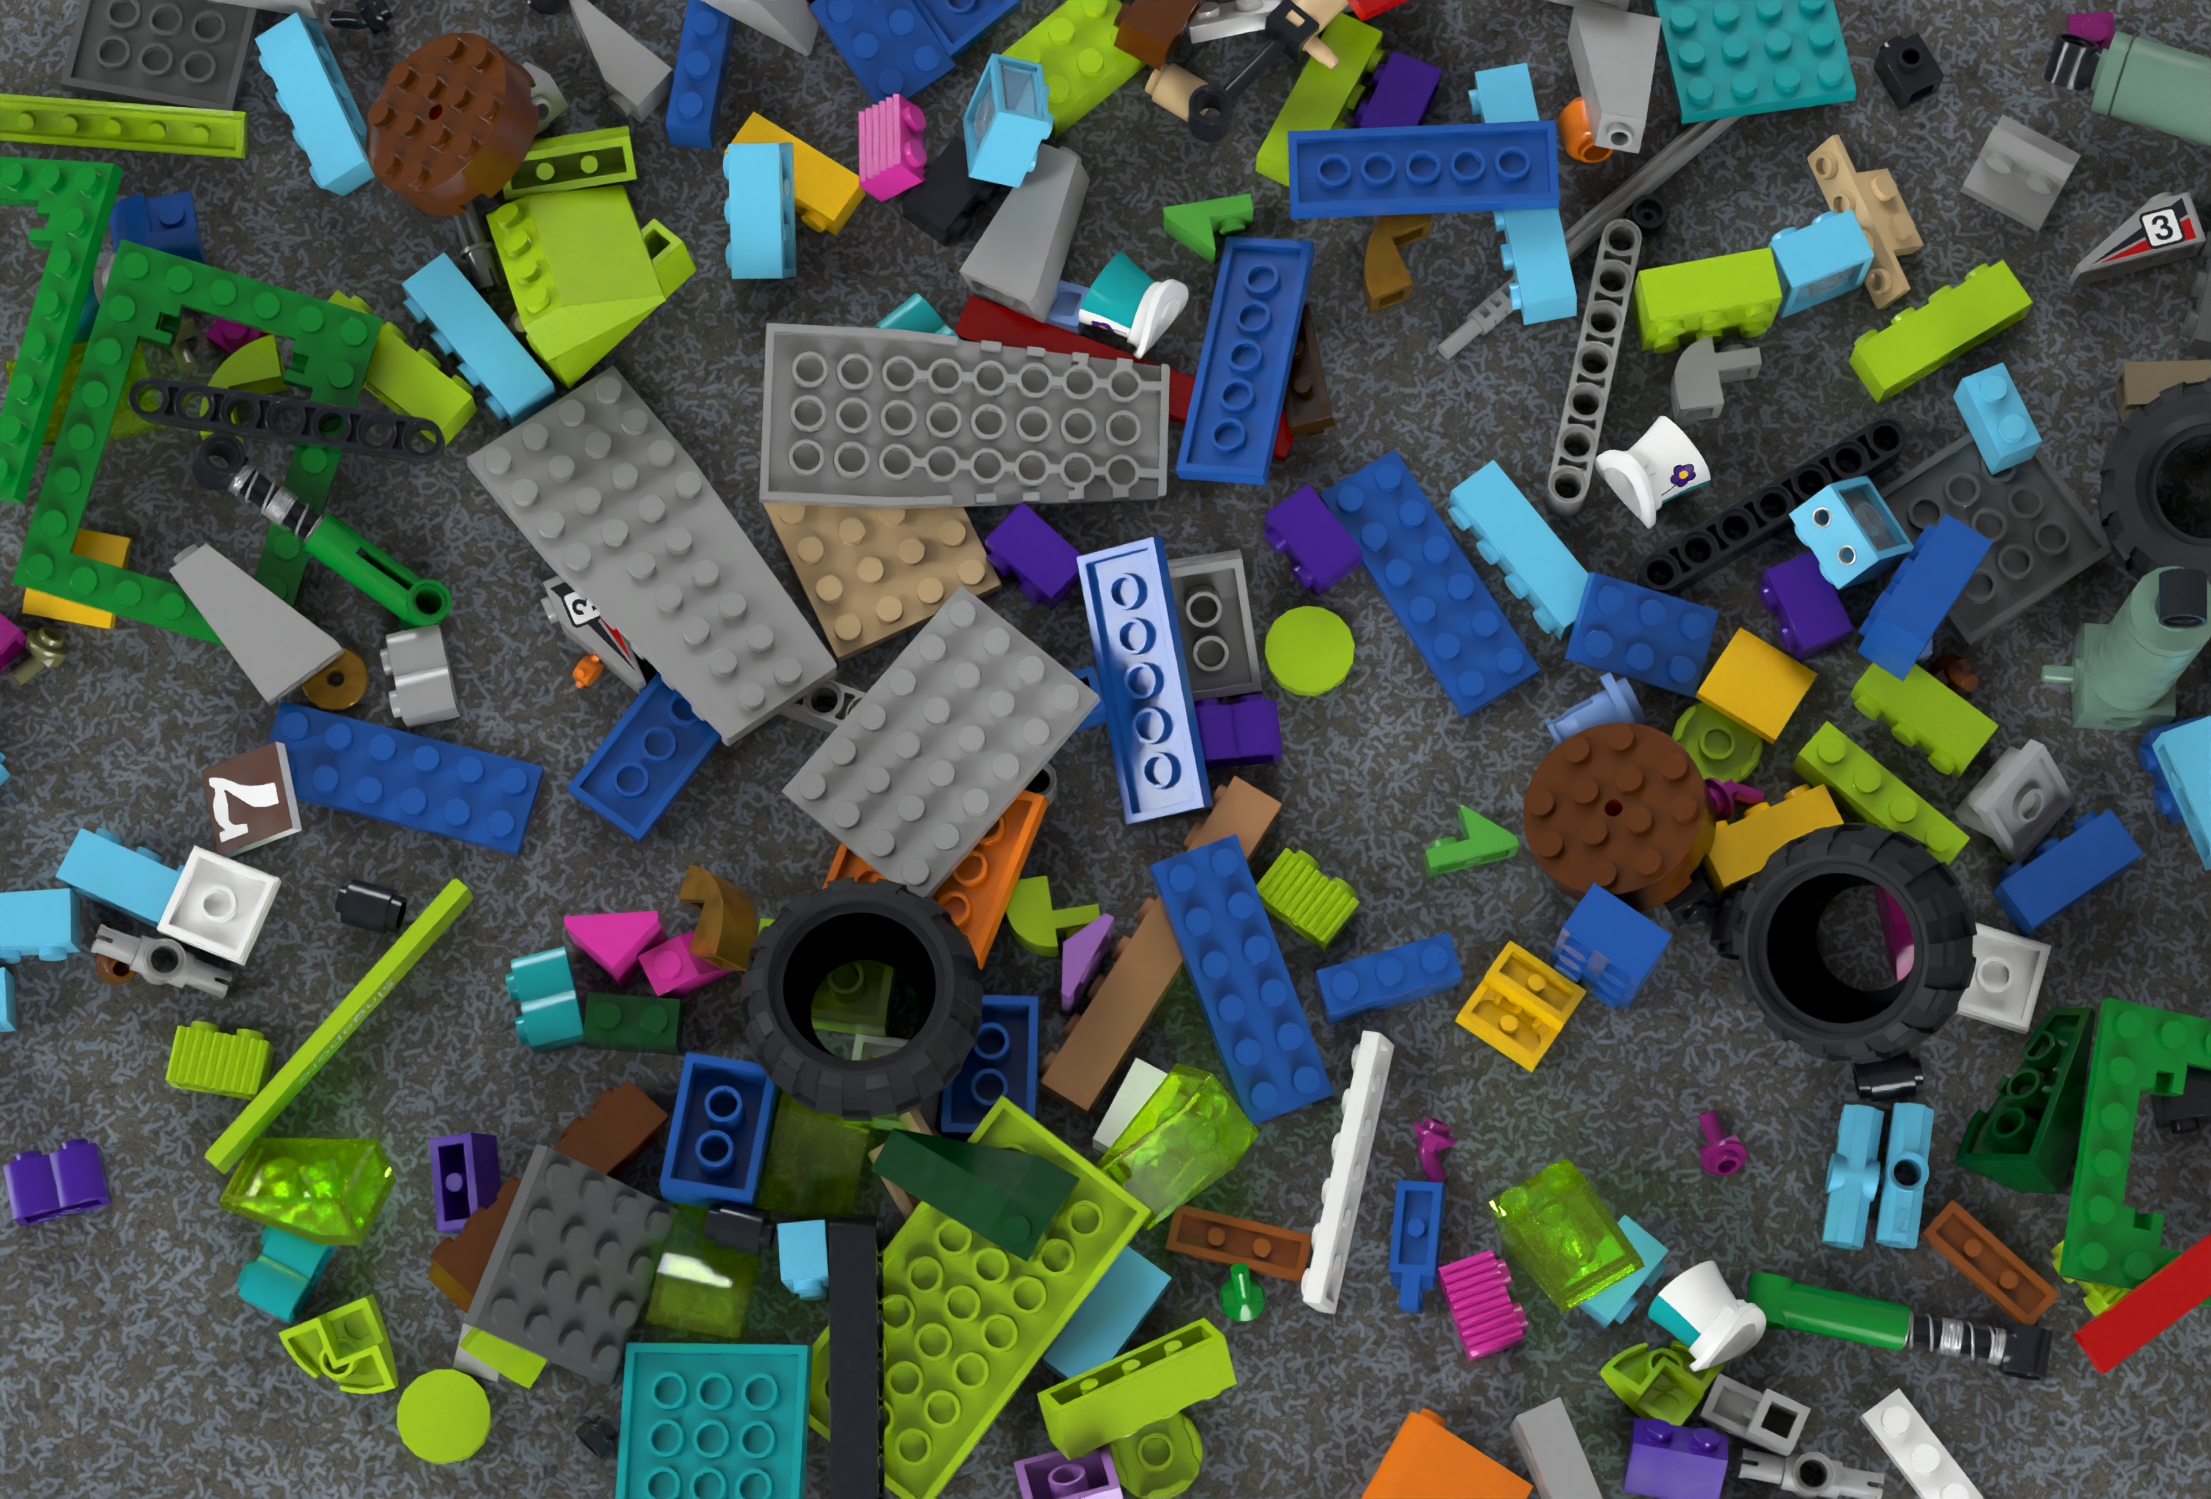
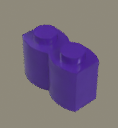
M1253 694L1240 697L1238 703L1232 705H1220V700L1204 699L1194 702L1206 770L1281 761L1283 751L1276 700H1265L1264 695Z
M74 1139L62 1143L59 1146L60 1151L49 1155H42V1152L39 1150L19 1153L13 1157L14 1162L3 1166L13 1218L20 1226L41 1223L66 1214L79 1213L112 1203L102 1151L96 1143L88 1144L87 1139Z

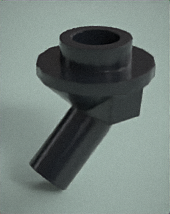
M359 0L355 3L359 12L334 10L330 16V22L333 27L356 30L369 27L374 35L382 31H390L387 22L394 18L384 0Z

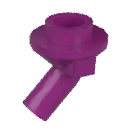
M1713 777L1705 779L1714 801L1716 819L1726 820L1732 816L1734 801L1752 807L1763 803L1764 791L1734 783L1732 779L1726 782Z
M1715 1109L1698 1115L1697 1117L1709 1143L1708 1146L1700 1149L1703 1169L1707 1173L1720 1176L1735 1173L1746 1161V1148L1740 1142L1737 1135L1726 1138Z
M1429 1116L1426 1117L1425 1122L1414 1121L1413 1127L1420 1143L1418 1149L1419 1158L1428 1182H1442L1447 1178L1437 1151L1456 1144V1138L1450 1135L1452 1127L1443 1121Z

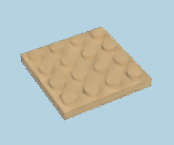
M763 503L766 514L838 663L928 623L960 585L964 586L978 599L1002 589L1001 582L993 566L986 560L987 554L964 507L878 509Z

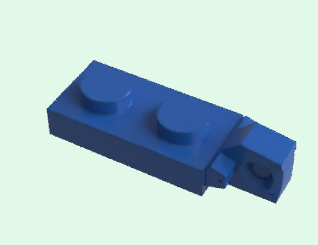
M1397 1180L1388 1272L1392 1275L1391 1286L1401 1288L1399 1309H1402L1403 1313L1423 1314L1425 1289L1434 1290L1436 1279H1438L1437 1270L1440 1260L1446 1186L1440 1182Z

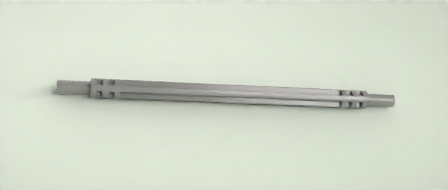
M1741 116L1694 122L1563 233L1569 262L1602 236L1603 230L1608 223L1623 218L1628 207L1634 204L1638 198L1650 195ZM1514 276L1467 315L1468 321L1437 346L1444 358L1447 360L1452 358L1477 335L1481 334L1484 336L1514 311L1511 306L1508 284L1515 283Z

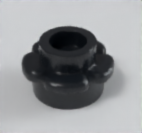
M1645 195L1638 198L1634 204L1628 207L1626 219L1634 222L1639 227L1642 237H1647L1651 234L1652 236H1658L1667 229L1668 224L1666 220L1669 219L1670 213L1668 207L1660 198L1653 195ZM1650 214L1652 219L1649 221L1645 220L1644 215Z
M599 1415L593 1421L589 1417L584 1416L582 1418L584 1423L575 1431L579 1440L599 1459H602L610 1450L615 1452L617 1447L613 1440L618 1434L613 1427Z

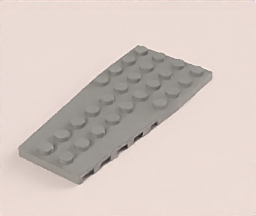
M766 323L759 503L916 509L1019 505L1021 502L1025 505L1163 500L1167 493L1170 367L1168 364L1154 366L1133 363L1132 359L1117 358V360L1089 357V354L1073 352L1072 355L1047 352L1045 348L1027 346V349L1001 346L1002 342L982 340L981 343L963 341L958 340L956 336L902 329Z
M614 366L606 369L467 457V467L548 565L584 601L588 599L600 611V618L613 631L617 629L631 643V649L642 660L646 658L661 674V680L672 691L676 689L692 705V711L702 722L706 720L722 736V742L726 746L732 745L836 675L837 663L696 463Z

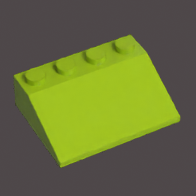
M623 185L525 195L511 203L502 205L497 210L486 215L522 325L546 362L667 301L627 191Z

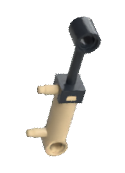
M1283 0L1266 17L1264 36L1269 41L1224 87L1215 84L1202 85L1194 90L1190 96L1188 126L1194 137L1204 142H1215L1224 138L1231 129L1232 113L1235 107L1234 101L1282 52L1296 63L1309 53L1320 63H1324L1330 69H1334L1340 62L1339 57L1318 38V35L1349 4L1348 1ZM1207 108H1213L1218 110L1221 115L1211 119L1202 116L1200 112Z

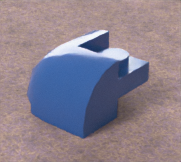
M191 191L146 199L144 193L126 197L113 205L109 226L114 253H117L120 241L123 239L207 265L204 243L201 239L194 197Z

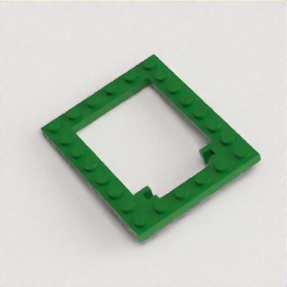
M0 156V205L37 207L36 213L48 221L45 230L30 229L28 240L37 249L50 250L0 415V502L24 504L124 172L114 163Z
M121 239L12 583L23 588L225 647L180 585L72 553L139 341L170 350L174 346L180 331L183 308L287 338L295 342L292 348L293 360L290 369L285 371L283 384L311 392L310 401L357 408L384 321L383 318ZM162 315H163V319H162V323H161L160 329L157 330V329H158V326H159V323H160V320H161V317H162ZM339 417L328 418L322 425V435L328 439L340 437L345 429V421ZM295 445L283 486L298 496L297 501L302 505L309 503L308 509L319 517L325 512L343 452ZM271 522L254 579L294 609L311 555L303 550L306 545L304 544V538H295V532L287 526L279 527L275 522Z
M2109 997L2101 1000L2059 1271L2060 1277L2131 1291L2183 1253L2160 1247L2164 1214L2155 1212L2146 1214L2135 1213L2136 1208L2122 1205L2139 1094L2143 1092L2159 1096L2183 1095L2187 1065L2211 1070V1020ZM2156 1073L2164 1074L2167 1076H2159L2156 1075ZM2211 1296L2197 1306L2211 1308Z

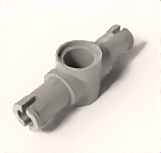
M104 924L100 925L95 936L96 940L91 947V952L99 953L130 964V970L140 973L151 984L163 985L169 983L180 988L188 985L218 996L220 999L225 997L229 988L225 984L230 983L233 976V971H227L195 959L194 953L185 951L180 943L173 939L162 938L155 940L144 935L137 938L108 928ZM161 950L170 954L174 963L171 972L161 973L154 969L151 963V954L154 951Z
M1742 1448L1739 1462L1748 1464L1738 1466V1478L1779 1484V1489L1792 1491L1804 1499H1813L1818 1496L1837 1499L1838 1495L1859 1499L1882 1498L1883 1489L1870 1486L1881 1487L1884 1484V1473L1843 1467V1462L1830 1460L1825 1454L1820 1452H1807L1803 1455L1790 1453L1788 1456H1780ZM1810 1463L1819 1468L1822 1474V1482L1819 1487H1809L1802 1482L1799 1472L1802 1464Z

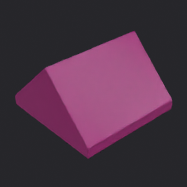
M658 911L564 916L565 927L574 946L620 987H623L641 968L637 956L666 941V931Z

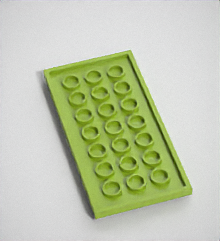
M1003 1095L991 1108L967 1142L1039 1155L1081 1178L1035 1262L1022 1260L924 1201H921L884 1250L885 1486L901 1499H936L1153 1211ZM828 1325L812 1346L813 1356L808 1425L830 1442V1350Z

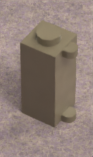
M2211 360L2124 362L2115 376L2119 419H2122L2123 423L2137 407L2142 409L2159 397V392L2183 381L2188 384L2207 380L2211 376Z

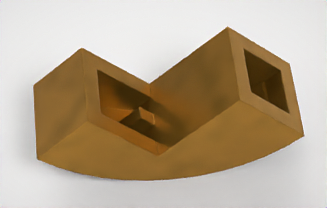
M1429 213L1383 215L1376 224L1367 245L1363 268V293L1370 314L1411 298L1413 282L1397 249L1430 235L1432 219Z
M689 865L678 899L702 912L688 953L720 969L746 971L750 959L749 951L757 939L756 915L751 900L737 885L701 867Z

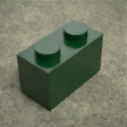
M588 992L583 1039L588 1049L680 1056L685 1009L681 999Z

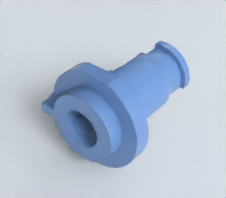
M1610 672L1600 676L1605 690L1569 708L1561 716L1550 720V718L1545 720L1556 745H1560L1563 741L1583 730L1598 725L1619 722L1641 725L1646 723L1647 719L1626 677L1615 682Z

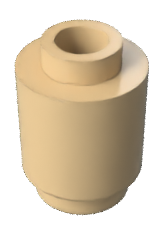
M1165 63L1160 71L1157 69L1153 71L1146 84L1145 92L1152 96L1154 103L1188 122L1190 96L1194 90L1209 83L1175 63L1171 65ZM1208 108L1202 110L1200 114L1204 116Z

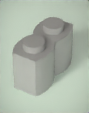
M437 623L432 626H423L387 634L388 648L380 649V655L385 675H394L396 690L388 692L394 718L402 717L408 729L461 717L446 641L440 624Z

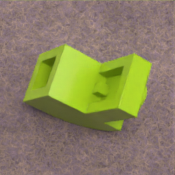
M1047 875L1018 880L1005 911L1009 929L1016 941L1030 952L1047 957L1059 956L1057 938L1066 937L1067 940L1100 917L1098 904L1053 911Z

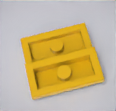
M80 528L72 553L128 570L133 538ZM27 588L25 590L22 613L107 629L114 628L116 615Z
M1740 627L1703 682L1695 698L1769 743L1774 744L1818 673Z
M1510 940L1459 1012L1455 1022L1532 1073L1587 991Z

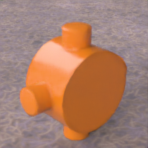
M594 653L592 656L586 655L573 671L572 676L577 679L575 685L580 689L584 685L586 687L591 686L603 671L604 665L599 662L600 658Z

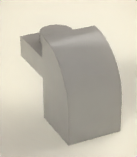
M1712 336L1691 344L1680 356L1671 380L1670 398L1675 424L1719 418L1724 406L1721 383L1757 378L1762 365L1759 347L1746 349L1745 345L1736 344L1724 347L1719 353H1715Z
M1719 1373L1698 1419L1739 1437L1741 1442L1751 1447L1775 1455L1788 1456L1794 1449L1811 1408L1768 1388L1761 1393Z

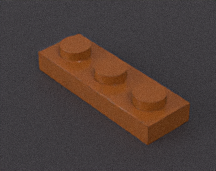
M1953 1199L1920 1235L1926 1243L2017 1324L2033 1326L2060 1295Z
M1176 1203L1165 1251L1230 1267L1237 1263H1244L1248 1265L1251 1272L1301 1283L1309 1255L1312 1235Z

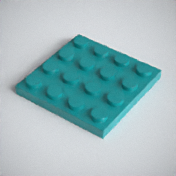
M1652 0L1655 16L1661 18L1659 33L1681 124L1855 101L1857 90L1833 0Z
M626 1342L615 1499H804L813 1347L809 1345Z

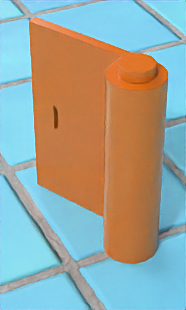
M1422 1408L1419 1414L1412 1411L1409 1412L1360 1499H1527L1534 1486L1444 1429L1447 1424L1445 1419L1428 1409Z

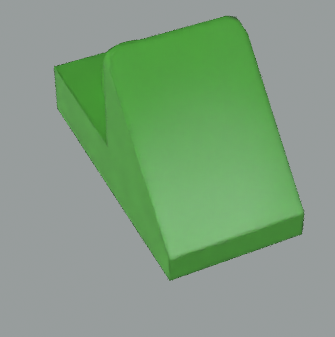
M1250 194L1163 207L1162 224L1164 232L1211 264H1215L1216 255L1213 232L1219 231L1223 235L1237 234L1245 230L1246 226H1252L1253 205Z
M1460 805L1457 816L1464 840L1458 842L1457 837H1447L1431 843V849L1425 850L1423 863L1427 877H1432L1516 856L1519 842L1517 836L1473 810Z

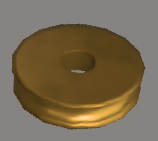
M341 646L344 654L302 683L303 691L309 701L319 708L330 711L346 709L357 703L366 692L369 682L368 667L362 656L350 648ZM334 673L344 675V681L338 687L328 684L329 677Z

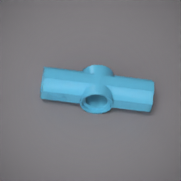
M1908 1102L1894 1103L1892 1107L1885 1167L1880 1175L1882 1190L1875 1242L1884 1246L1900 1249H1914L1917 1247L1924 1186L1929 1177V1166L1927 1163L1934 1109L1928 1108L1925 1105ZM1898 1165L1909 1167L1915 1175V1184L1912 1186L1900 1184L1894 1176V1167Z
M1845 1104L1842 1109L1836 1152H1833L1831 1155L1825 1184V1193H1828L1829 1196L1821 1243L1827 1244L1830 1247L1846 1250H1861L1863 1248L1869 1205L1875 1198L1880 1174V1161H1877L1884 1112L1875 1107Z

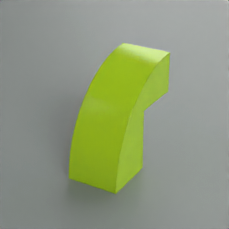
M275 336L262 337L234 352L217 369L208 386L266 395L289 390L288 385L283 384L285 368L281 348ZM205 397L202 399L200 417L204 416L209 408L208 400ZM236 406L231 413V420L234 424L240 425ZM200 431L203 441L209 435L214 434L212 432ZM235 436L241 443L244 442L243 437Z

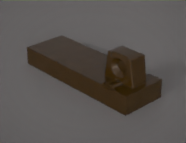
M1307 304L1303 307L1284 398V408L1291 435L1295 436L1306 433L1309 437L1324 433V428L1335 426L1312 314Z

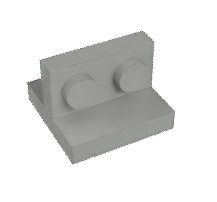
M2002 114L1999 122L1989 134L1960 192L2039 232L2081 155Z
M2030 739L2022 750L2009 746L1954 810V814L1962 824L1993 838L2007 861L2013 864L2017 861L2022 863L2073 804L2075 798L2045 745Z

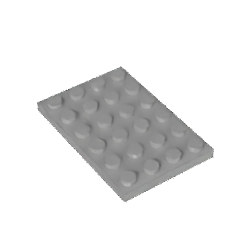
M960 585L781 792L883 878L907 885V890L922 898L925 896L932 897L1097 706L1101 699L1097 693L964 586Z

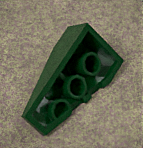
M2092 1007L2051 1008L2022 1048L2021 1053L2025 1060L2011 1078L2002 1076L1994 1087L2000 1095L1987 1113L1978 1109L1970 1120L1954 1160L1959 1166L2020 1193L2060 1194L2075 1154L2096 1015Z
M893 1128L870 1169L1026 1262H1035L1081 1180V1178L1039 1155Z

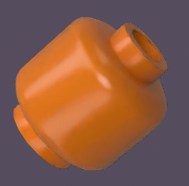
M1582 96L1573 99L1559 114L1557 125L1569 156L1584 163H1598L1612 154L1614 149L1594 145Z

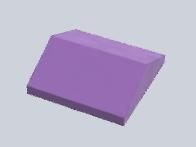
M1107 913L1063 942L1062 1013L1068 1016L1072 1015L1114 938V917Z

